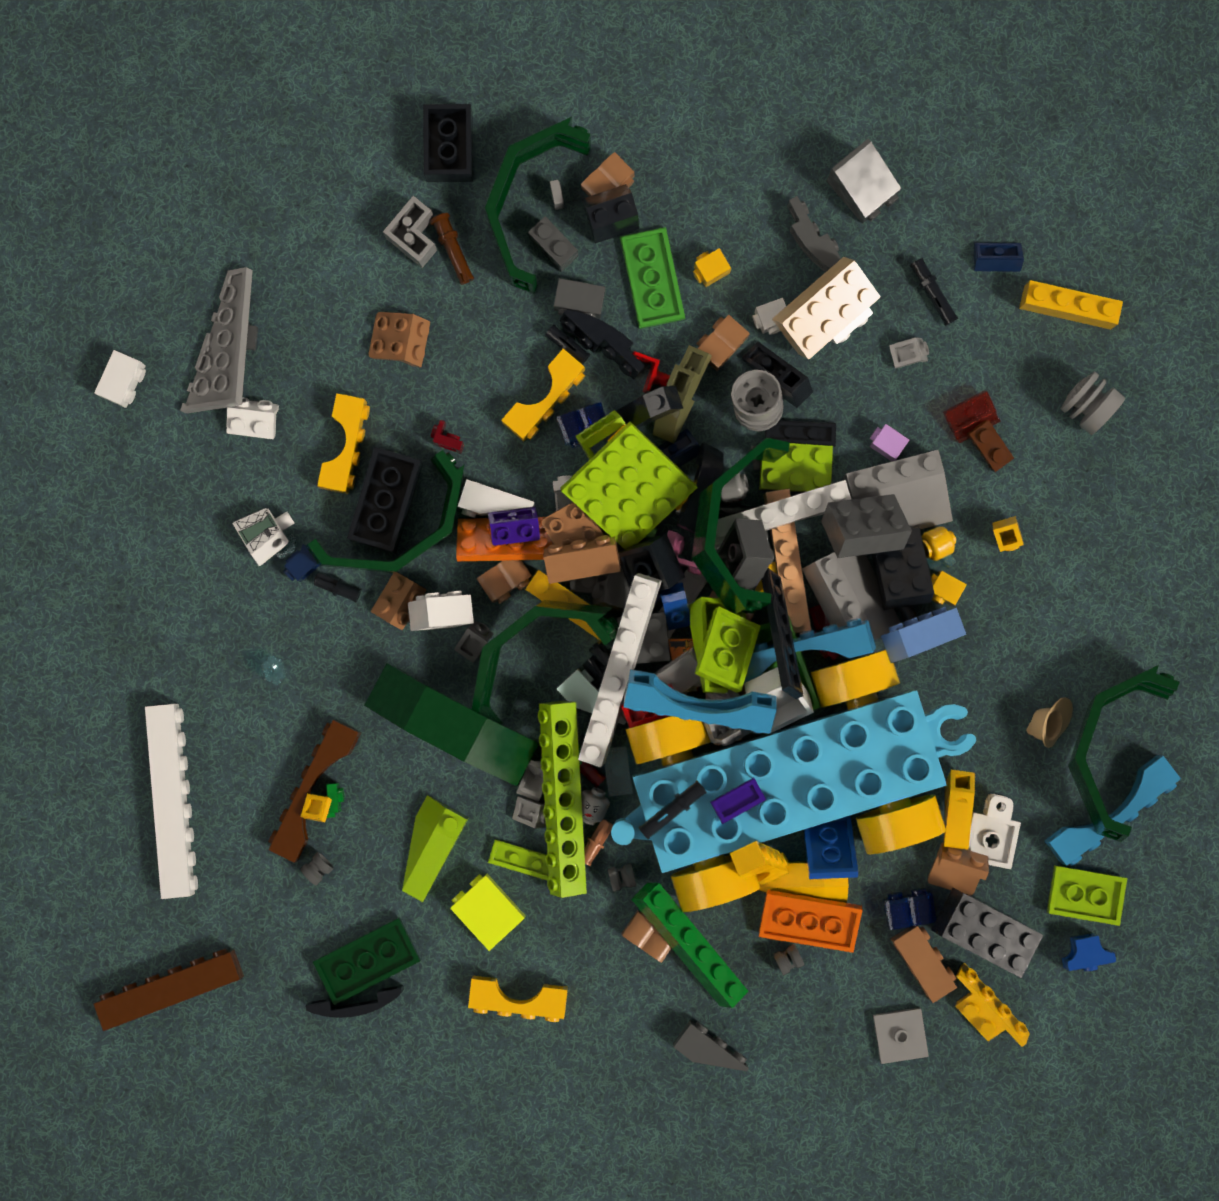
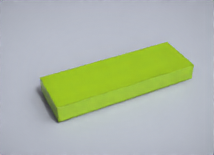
M494 840L488 863L548 881L549 870L546 863V854L500 840Z

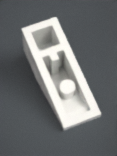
M466 480L458 503V508L462 509L461 514L475 518L476 514L486 516L489 512L535 507V502L470 480Z

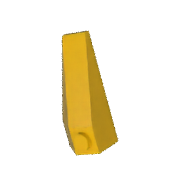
M807 861L788 862L789 865L786 867L789 873L764 885L759 884V890L763 892L772 890L847 903L848 878L809 879Z

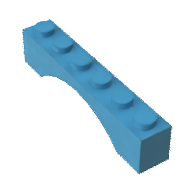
M861 618L849 620L846 622L847 625L837 627V624L823 627V631L814 633L813 630L805 631L799 634L800 637L793 639L795 652L826 650L847 658L873 653L876 646L869 621H861ZM767 642L755 645L744 683L762 675L776 661L773 644L768 645Z
M630 669L625 691L624 708H629L633 711L652 712L661 716L679 717L683 720H696L706 724H718L732 729L740 728L751 730L755 733L770 734L777 710V699L774 695L750 692L725 700L698 699L672 689L653 673Z
M1156 755L1138 769L1136 780L1129 795L1108 816L1119 823L1131 822L1138 817V811L1143 807L1149 808L1158 801L1157 797L1163 792L1166 794L1175 789L1177 786L1176 782L1181 778L1164 756ZM1092 823L1077 827H1061L1044 842L1061 864L1066 866L1070 864L1072 866L1082 859L1081 855L1084 852L1096 849L1101 844L1100 840L1104 836L1096 833Z

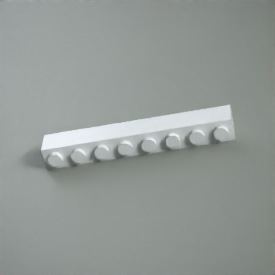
M640 573L634 576L578 758L580 761L602 767L606 762L622 711L621 706L625 698L630 669H635L662 580Z
M179 704L145 707L161 899L188 897L194 895L195 890L198 889V879L196 875L193 876L196 856L194 851L191 852L194 832L192 827L189 828V818L192 817L191 804H187L186 794L190 793L189 781L185 780L184 771L188 769L187 757L183 756L182 746L186 745L185 733L181 732L180 725L184 721V714L182 708H179Z

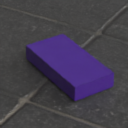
M753 777L710 801L721 823L724 824L762 803L766 798Z

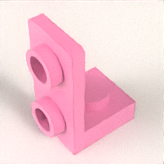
M668 530L667 536L680 566L687 567L688 572L701 576L702 573L694 562L678 558V555L684 549V537L677 532Z

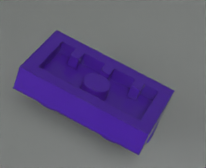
M535 507L488 513L492 544L494 546L540 539L538 516Z

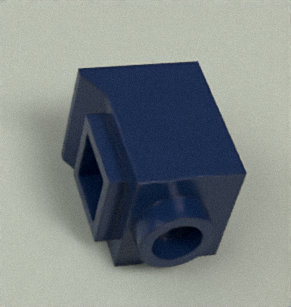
M303 544L301 551L297 550L285 560L287 563L284 565L286 568L283 571L292 581L296 579L302 582L319 567V564L308 551L306 545Z

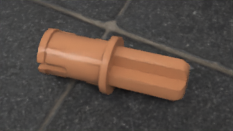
M603 819L591 838H587L589 841L584 848L585 864L588 866L592 865L600 849H604L603 844L612 830L613 825L607 820Z

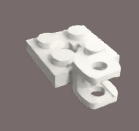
M990 793L985 800L983 814L972 812L968 848L969 851L988 856L989 865L1006 869L1012 868L1021 824L1019 821L1011 820L1013 801L1010 798ZM1001 802V807L997 809V804ZM990 834H994V838L998 839L997 844L993 843L992 847H988V843L985 841L986 837H990Z

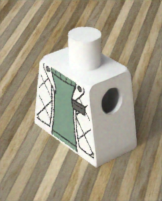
M265 508L232 524L254 560L261 566L288 544L289 540L283 530L295 523L288 512L274 518L270 510Z

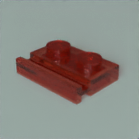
M985 390L943 412L957 443L969 439L970 437L967 433L984 420H989L992 426L1001 422L996 414L997 411L988 391Z

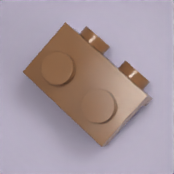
M394 572L370 612L403 630L410 620L408 602L416 601V596L424 595L426 589L398 572Z

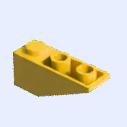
M951 769L946 780L947 786H945L944 824L946 832H944V847L968 850L975 794V773Z

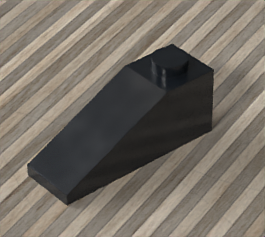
M757 342L742 357L743 361L753 370H763L774 375L780 383L782 398L796 408L813 393L806 375L760 342Z
M663 386L640 396L616 410V412L622 417L625 424L631 422L639 428L683 409V405L676 386Z

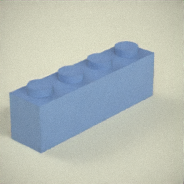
M945 606L918 616V619L916 617L903 622L904 626L900 623L889 627L890 632L881 635L890 663H894L964 636L966 632L957 608L947 611Z

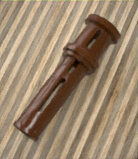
M442 213L433 217L429 222L431 225H434L439 236L438 242L444 245L460 284L464 285L469 283V280L473 281L474 276L458 244V233L452 228L449 221V213Z

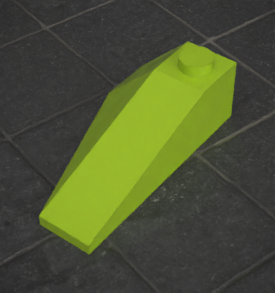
M700 597L689 605L690 629L697 664L714 609L718 606L726 609L719 598ZM739 612L736 614L746 619V613ZM700 676L704 693H728L727 688Z
M428 795L415 817L402 888L403 892L421 902L425 900L469 817Z

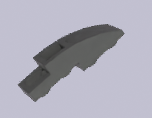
M798 196L790 199L787 204L795 221V224L791 225L789 231L809 259L821 270L827 272L841 259L837 252L839 251L838 244L834 238L830 239L828 233L821 237L818 236L820 234L819 228L814 221H810L807 215L809 214L807 205L804 201L800 202Z

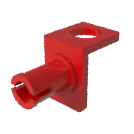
M636 351L632 353L639 361L651 365L642 392L650 391L653 384L660 387L667 385L670 375L658 371L660 360Z

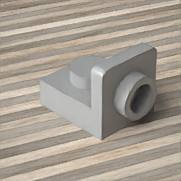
M915 337L889 345L895 368L928 361L929 348L922 338Z
M518 796L512 819L533 828L546 827V819L543 814L545 803L537 802L525 796Z

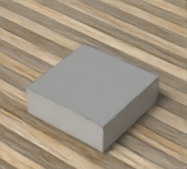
M558 180L550 181L555 210L563 209L564 201L560 182Z

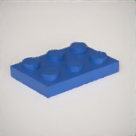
M850 815L803 830L809 879L858 877V865Z

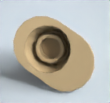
M1066 697L1060 698L1051 708L1036 710L1027 727V733L1043 741L1045 747H1052L1070 723L1073 713L1070 699Z

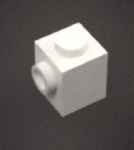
M783 298L756 307L755 315L752 317L755 327L757 329L761 328L762 334L769 332V335L780 332L772 318L786 307Z

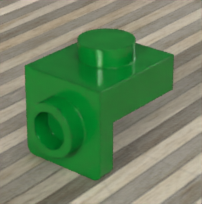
M339 783L327 784V797L332 799L327 818H333L335 813L341 812V802H344L345 796L344 788H340Z

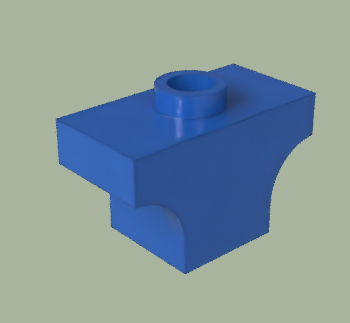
M683 582L660 591L668 629L674 630L690 626V613Z
M1094 933L1070 937L1071 951L1065 958H1062L1063 968L1068 971L1078 969L1094 971L1098 969L1099 965L1116 962L1115 952L1109 949L1104 950L1100 944L1099 936Z

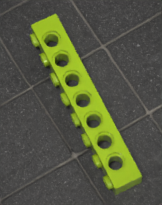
M556 701L539 703L538 720L541 730L539 743L542 747L540 765L543 771L542 792L545 800L543 814L546 819L545 841L548 852L546 863L549 870L547 886L551 895L560 898L587 894L576 702ZM558 722V730L555 731V725ZM558 746H559L560 752H559V754L557 755V754H556V750H557V748H558ZM561 771V777L558 780V773ZM562 794V801L559 803V798ZM564 819L563 826L561 827V820ZM565 842V848L562 851V845ZM566 867V873L563 875V870Z

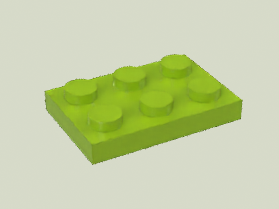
M790 443L789 452L775 463L760 460L759 490L778 491L790 489V492H808L831 485L833 446Z
M718 606L715 608L695 674L736 693L742 691L761 626Z
M1054 865L1047 913L1120 926L1127 878Z

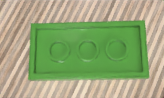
M666 227L620 236L639 329L685 320Z

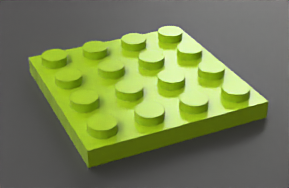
M629 422L560 488L572 502L607 534L615 537L616 542L626 549L638 544L697 489V485L636 426Z

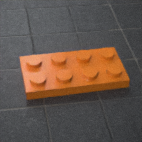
M538 517L539 540L496 546L492 544L489 518L458 519L457 562L544 560V549L553 545L542 525V520L545 517Z
M767 890L758 934L762 938L853 953L863 910L862 905Z

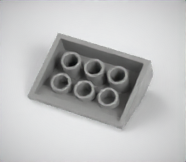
M939 450L850 472L843 476V480H846L851 499L895 494L910 528L919 527L921 530L953 521L945 472Z
M834 552L802 569L830 625L837 624V627L845 626L847 621L861 618V621L868 620L873 639L876 640L881 635L889 633V627L901 623L894 609H883L876 573L866 555L837 558Z

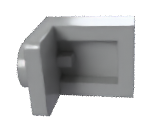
M703 722L711 743L726 746L735 742V738L742 734L740 729Z
M530 760L517 794L539 802L543 793L541 761Z

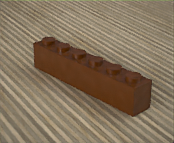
M224 948L212 953L213 958L205 960L203 956L190 961L191 966L184 969L179 965L167 970L168 975L160 977L158 973L145 978L146 983L139 986L134 982L123 986V992L114 994V991H110L100 995V1000L94 1003V1007L102 1030L106 1031L240 980L244 975L235 950L228 952Z

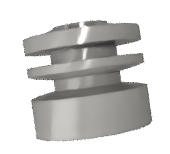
M752 370L745 372L737 378L732 387L731 397L736 419L739 423L752 431L768 430L776 425L782 417L784 406L780 383L775 376L767 371Z
M1095 371L1076 384L1060 408L1065 413L1074 406L1075 409L1069 416L1071 419L1077 417L1080 413L1084 414L1079 425L1090 435L1097 432L1125 400V397L1114 387L1106 393L1102 392L1106 384L1105 379L1094 385V382L1099 377V374Z

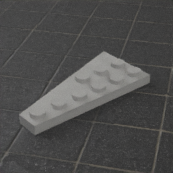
M247 267L227 272L219 295L221 303L218 312L213 313L211 321L214 324L211 332L206 333L195 365L197 373L194 382L189 383L187 391L190 394L186 404L182 403L181 412L194 413L242 405L253 271Z

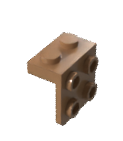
M378 312L375 318L369 357L401 361L413 367H422L430 321L415 314Z
M574 502L562 507L542 520V525L553 544L569 545L576 540L592 541L599 536L605 535L602 528Z
M942 842L928 875V882L949 890L955 888L967 895H973L979 880H986L988 876V856L966 849L944 847Z

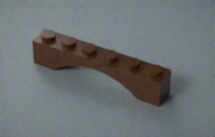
M333 720L332 723L328 722L322 732V735L325 737L321 745L317 744L311 754V757L314 759L310 766L306 765L300 777L303 781L299 788L295 787L290 796L292 803L289 809L285 808L280 816L279 821L282 824L279 830H274L269 838L268 843L271 844L269 851L294 863L299 860L309 840L306 819L300 817L307 793L311 794L319 777L329 766L352 753L362 732L338 720Z

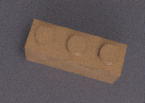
M604 535L592 541L576 540L569 545L553 544L544 549L543 558L549 584L620 572V559L615 537Z
M912 924L892 937L891 941L928 999L934 1003L957 988L953 982L956 980V977L949 967L944 968L941 960L944 958L937 947L932 948L927 940L930 939V936L923 926L919 928L916 924Z

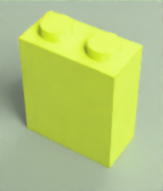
M479 874L469 883L472 886L470 890L466 893L460 891L452 899L454 904L450 909L490 951L525 919V914L488 874L484 877Z

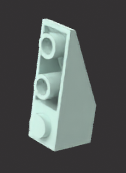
M577 669L557 690L567 701L576 702V708L593 713L600 688L597 689L591 683L594 679L585 669L582 672ZM620 714L618 723L624 725L626 720Z

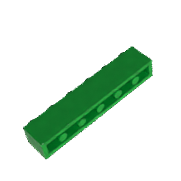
M646 883L631 900L718 1005L733 1008L748 992L746 987L685 913L682 912L661 884Z

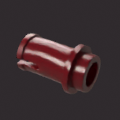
M582 761L580 774L586 777L595 787L599 786L606 776L592 764Z

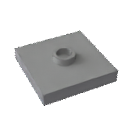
M920 1007L873 1015L881 1064L929 1057Z

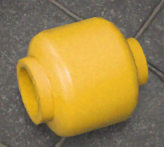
M936 527L921 536L926 558L938 561L954 552L956 537L952 531H948L945 527Z

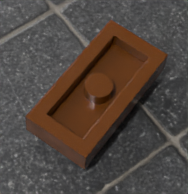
M984 420L967 433L993 472H997L1014 459L989 420Z

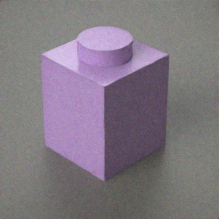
M887 424L882 429L877 427L870 437L873 441L870 447L891 462L898 458L909 442V439Z

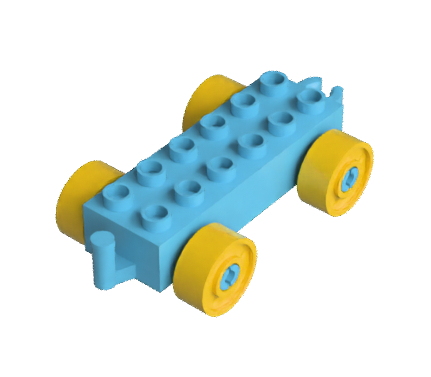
M885 649L810 673L821 707L846 702L848 709L774 731L770 734L761 735L693 756V748L710 743L705 726L701 721L683 720L679 717L670 716L625 729L636 764L661 758L663 766L632 775L641 805L625 818H620L614 822L611 830L612 838L620 845H628L632 839L648 840L638 827L674 800V795L677 793L681 794L693 785L695 781H699L707 793L690 805L691 809L688 811L684 810L649 839L652 840L662 873L693 864V866L682 869L670 876L682 912H692L714 907L759 890L760 885L757 875L746 879L740 877L731 856H724L726 853L736 851L755 841L762 843L875 807L879 808L856 817L867 854L889 852L927 841L946 832L936 796L925 795L911 799L909 797L947 786L939 757L961 755L969 751L975 744L976 737L973 734H963L955 741H947L940 734L941 724L945 720L962 719L967 716V709L959 705L949 704L941 705L931 710L930 713L924 714L917 690H908L878 699L876 692L900 684L895 665L890 663ZM754 777L766 800L722 824L710 801ZM665 814V815H664L662 818H660L658 821H661L662 819H664L668 814Z

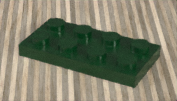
M399 917L314 960L313 964L333 1004L336 1005L420 962L421 959Z

